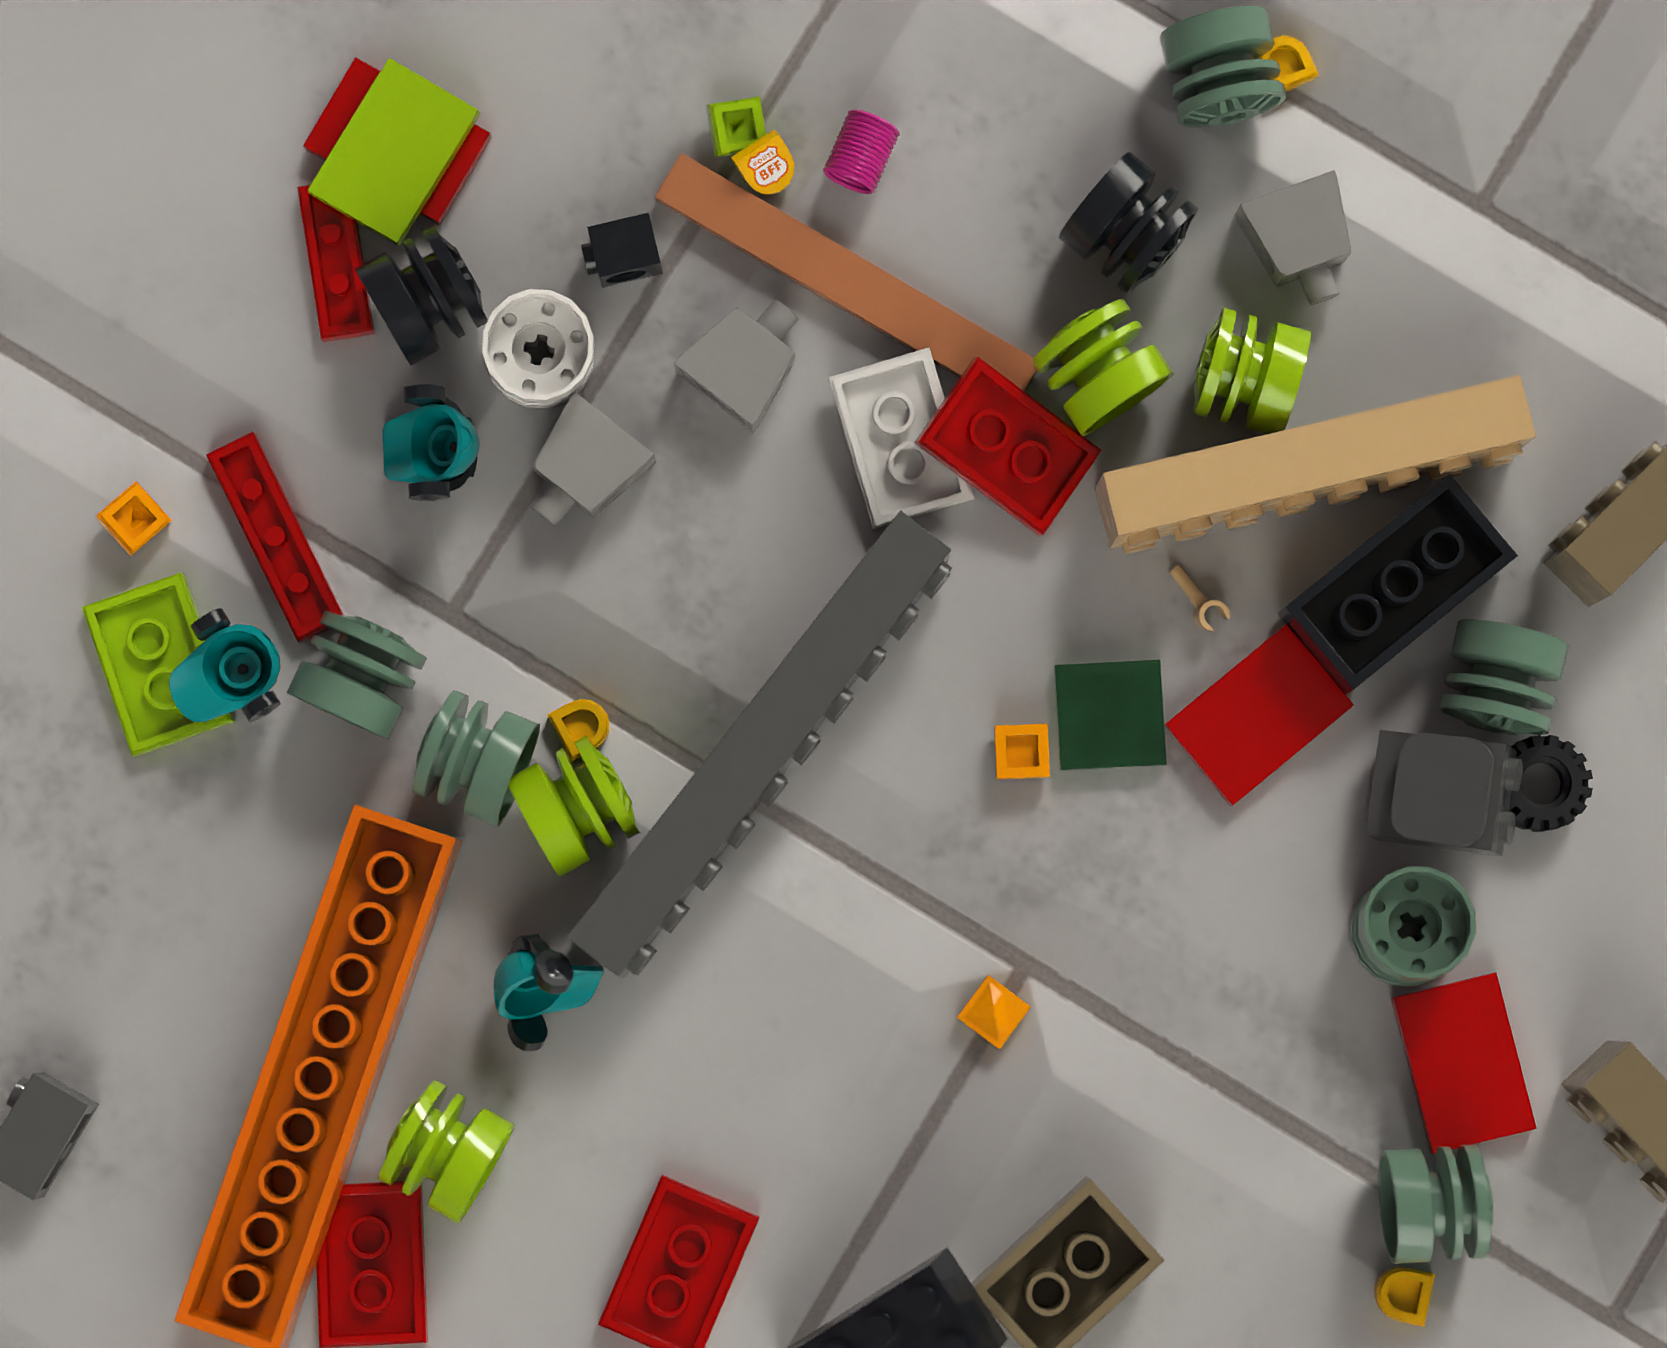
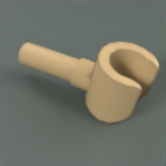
M1180 565L1169 572L1195 607L1193 618L1198 627L1207 631H1214L1204 618L1206 609L1212 605L1217 608L1219 614L1225 620H1229L1230 611L1228 607L1219 600H1209L1197 588Z

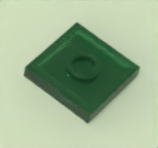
M1160 659L1054 665L1060 771L1167 765Z

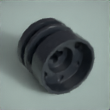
M1131 152L1123 155L1102 177L1078 206L1059 234V239L1083 259L1092 256L1104 245L1109 248L1111 253L1101 271V274L1106 278L1111 276L1126 262L1130 267L1120 279L1117 287L1127 295L1140 283L1153 277L1170 259L1184 241L1190 222L1198 211V208L1188 200L1171 217L1165 213L1178 194V191L1173 187L1164 191L1153 202L1145 195L1151 187L1156 173Z
M434 225L422 230L433 251L431 254L422 258L411 238L403 241L410 265L401 270L386 252L355 268L360 280L410 366L440 350L439 340L433 325L443 320L451 332L458 338H461L466 334L455 316L456 312L466 308L477 328L488 321L483 312L481 291L456 247L442 237Z

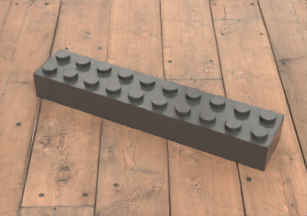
M899 511L568 934L567 938L617 977L624 978L629 971L637 976L642 972L657 952L650 944L662 929L670 934L674 931L690 910L683 902L695 886L704 891L723 867L716 860L728 844L737 849L756 824L754 823L755 821L749 818L761 802L768 807L773 804L788 784V779L783 776V773L794 760L801 766L805 763L821 742V736L816 731L826 718L832 723H836L853 701L852 697L854 694L849 689L858 677L867 682L885 660L887 652L882 647L891 635L900 640L915 622L920 610L914 605L923 594L932 599L951 575L952 567L947 563L952 549L904 512Z

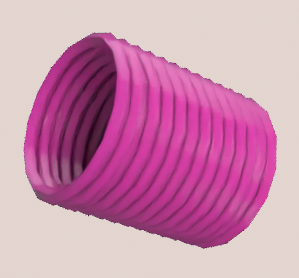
M856 109L848 111V116L845 117V122H843L841 131H839V136H837L835 145H833V150H831L829 159L825 163V168H823L824 174L835 183L852 191L863 194L875 193L877 183L880 182L879 178L882 177L881 173H884L883 169L886 168L885 164L888 163L887 159L890 158L889 154H892L893 145L896 144L897 137L900 135L899 130L890 122L869 112Z

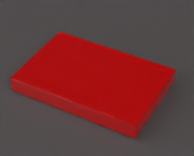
M356 57L354 58L303 144L306 151L326 161L379 75L380 70ZM474 124L420 212V215L439 226L441 225L492 138L490 132Z
M980 357L972 359L914 442L1038 536L1044 535L1102 451Z
M1286 624L1163 726L1226 802L1233 806L1351 709L1354 704Z
M1497 972L1391 997L1431 1154H1436L1438 1147L1447 1146L1453 1150L1459 1148L1460 1145L1477 1144L1537 1129Z
M662 1174L597 1325L650 1348H705L760 1216Z
M394 1181L391 1185L385 1182L349 1183L343 1185L316 1263L319 1348L428 1342L422 1184L409 1196L402 1192L405 1181Z

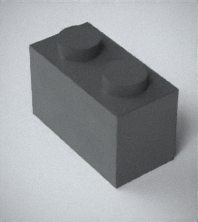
M45 1072L32 1073L29 1079L22 1077L18 1081L6 1103L12 1109L2 1126H0V1181L31 1200L45 1197L99 1105Z

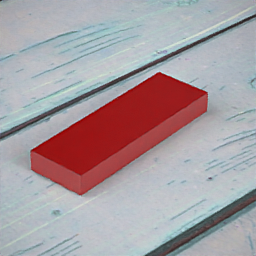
M310 185L297 187L321 340L324 343L375 334L369 294L355 270L356 267L364 264L358 223L310 195L307 191Z

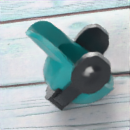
M433 384L404 387V402L420 406V408L385 423L382 431L384 474L387 479L392 481L411 482L408 484L409 499L436 501L450 498L451 491L463 486L469 477H474L480 446L478 433L473 426L471 418L465 417L462 410L453 401L445 397V387Z
M222 608L210 611L191 624L190 628L197 639L204 642L173 670L169 679V689L172 699L180 712L194 722H206L242 708L247 720L254 722L267 716L281 705L274 691H269L276 684L281 669L279 653L270 638L260 629L244 624L230 626V620Z
M539 934L519 936L512 942L513 946L510 952H508V955L495 971L493 985L496 1009L500 1016L510 1019L507 1030L511 1042L517 1048L526 1052L541 1049L546 1040L548 1029L542 1014L569 1010L585 1005L595 993L604 973L603 966L571 965L564 954L551 949L541 939Z

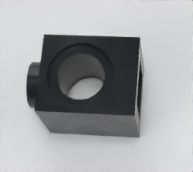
M649 212L587 227L591 242L581 244L588 275L598 273L602 288L663 274Z

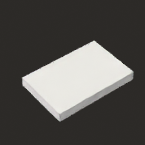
M930 347L828 377L872 529L889 525L900 510L912 518L974 499L970 484L914 443L945 399Z

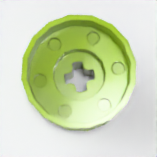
M1118 299L1102 308L1092 309L1077 317L1060 329L1051 338L1052 340L1032 360L1039 373L1046 372L1060 364L1063 365L1062 368L1048 379L1047 385L1050 390L1065 387L1073 382L1078 387V390L1065 402L1063 409L1081 436L1088 435L1113 421L1151 395L1174 374L1155 345L1143 347L1132 353L1128 349L1127 345L1138 336L1143 328L1139 321H1133L1115 330L1114 327L1131 311L1124 299Z
M1223 307L1218 320L1206 335L1193 382L1195 389L1193 414L1207 417L1216 395L1222 397L1219 421L1227 423L1238 402L1248 404L1246 414L1247 429L1265 434L1283 431L1290 418L1302 379L1310 346L1311 331L1276 322L1266 342L1262 343L1256 341L1258 326L1256 316L1248 314L1240 336L1233 335L1237 312Z
M587 736L575 741V745L585 764L575 768L562 748L555 752L562 773L561 777L553 781L548 773L538 763H535L513 775L508 784L531 831L560 877L591 860L584 836L594 832L608 849L617 846L606 825L613 820H617L628 839L640 833L635 822L633 802L608 757H605L597 750Z
M433 1080L426 1091L410 1104L387 1144L385 1161L378 1179L391 1185L405 1166L411 1168L403 1185L402 1192L409 1196L418 1189L426 1178L432 1180L435 1183L427 1207L459 1224L493 1171L513 1133L515 1124L487 1108H483L476 1114L468 1126L459 1119L465 1106L466 1097L458 1093L444 1112L439 1110L448 1086Z

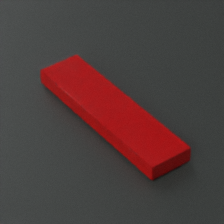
M251 432L206 454L297 642L302 643L312 638L313 635H318L328 630L329 628L319 623L324 612L329 611L337 615H344L343 610L256 434Z

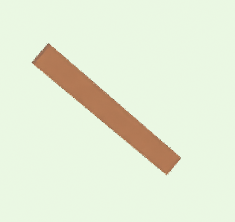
M683 153L679 155L655 195L656 202L915 352L930 347L934 363L959 378L975 357H980L1024 392L1037 372L1032 363L1034 357Z

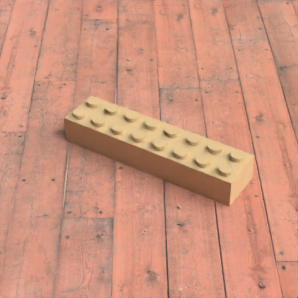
M1517 375L1105 472L1098 481L1095 491L1109 548L1123 546L1124 553L1130 554L1155 547V542L1160 540L1162 536L1174 534L1176 542L1186 541L1206 535V530L1212 528L1213 524L1225 522L1227 530L1237 529L1257 523V518L1263 516L1264 512L1276 510L1278 518L1288 517L1308 511V506L1315 504L1316 500L1327 498L1329 506L1339 505L1359 499L1360 493L1366 492L1368 488L1378 486L1380 494L1410 487L1411 481L1417 480L1421 475L1429 474L1431 482L1442 480L1448 474H1451L1452 477L1461 475L1462 469L1472 466V463L1476 462L1481 463L1482 470L1512 463L1513 457L1522 455V448L1533 440L1536 434L1521 376Z

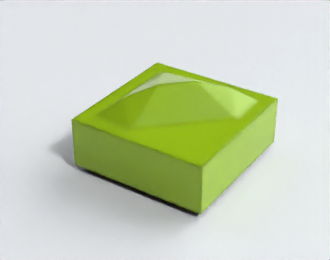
M760 96L706 105L715 157L737 154L766 135Z

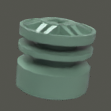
M1238 6L1213 10L1186 18L1161 32L1160 42L1166 70L1172 74L1189 75L1174 84L1171 89L1173 99L1182 102L1176 108L1177 120L1180 125L1184 127H1205L1233 124L1269 111L1283 103L1286 99L1284 84L1274 80L1281 72L1279 63L1274 60L1257 59L1272 50L1275 44L1268 11L1263 7Z
M325 611L319 623L341 634L337 643L317 635H313L310 641L316 648L330 657L326 667L301 661L286 693L389 740L403 708L384 694L386 688L390 684L405 689H413L416 682L395 671L400 661L422 670L427 657L417 652L400 635L358 616L337 615Z
M1461 619L1457 623L1450 655L1461 663L1471 666L1472 670L1471 673H1449L1445 675L1444 684L1459 692L1466 693V696L1444 694L1440 697L1438 710L1464 721L1469 726L1505 735L1549 734L1552 720L1545 715L1529 710V708H1555L1556 699L1552 695L1534 688L1536 681L1550 682L1558 681L1562 678L1569 645L1554 636L1515 625L1478 619Z
M453 690L440 711L433 717L421 742L417 755V768L412 784V793L428 798L441 778L437 803L444 806L449 805L460 788L464 787L468 789L465 798L464 814L494 826H500L515 800L508 784L513 775L529 767L540 733V724L505 711L495 723L493 729H487L485 727L488 719L489 703L478 700L465 719L469 695Z
M1407 866L1387 874L1358 900L1350 919V942L1359 963L1374 978L1393 986H1419L1453 970L1468 955L1476 935L1475 910L1467 891L1451 875L1432 867ZM1414 920L1419 928L1413 933L1414 939L1411 936L1402 939L1397 933V930L1403 925L1402 921L1408 923Z
M1473 1144L1460 1145L1456 1161L1450 1147H1438L1435 1154L1433 1172L1428 1171L1421 1149L1383 1150L1379 1158L1378 1170L1379 1205L1383 1237L1391 1263L1430 1262L1434 1249V1240L1437 1236H1439L1443 1250L1449 1260L1460 1259L1463 1243L1470 1258H1487L1490 1251L1491 1226L1493 1224V1199L1489 1178L1486 1174L1483 1158L1478 1146Z

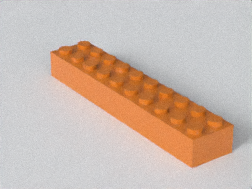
M356 804L353 805L181 1299L175 1322L251 1348H288L319 1253L332 1221L342 1187L345 1183L460 850L461 840Z

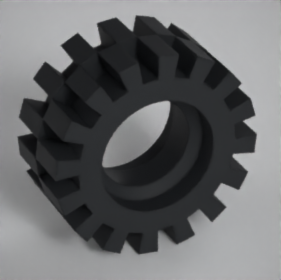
M1553 735L1531 736L1510 746L1517 751L1516 759L1522 760V776L1525 770L1532 764L1544 763L1551 766L1560 778V791L1557 797L1548 804H1537L1529 800L1524 794L1521 784L1518 791H1511L1509 812L1515 814V827L1522 830L1530 829L1532 832H1544L1559 829L1575 821L1574 818L1578 814H1582L1586 809L1587 805L1584 803L1587 798L1591 797L1593 788H1588V780L1593 779L1592 771L1586 770L1584 762L1588 761L1584 754H1577L1573 750L1575 748L1574 744L1569 741L1562 742L1558 736Z

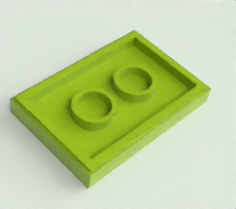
M388 58L307 191L313 197L400 247L479 118L480 112L472 105L395 60Z
M180 572L82 607L132 756L137 757L235 722L232 712L206 722H194L180 712L172 699L169 689L171 673L204 642L197 639L190 628L191 624L200 617L184 573Z

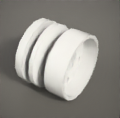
M528 289L507 297L492 311L483 330L482 354L492 383L508 400L525 408L550 409L567 403L574 392L578 394L585 387L593 370L594 336L586 315L571 299L552 290ZM538 341L547 342L548 352L554 354L553 358H543L541 365L532 364L531 354L525 352L526 349L536 348Z

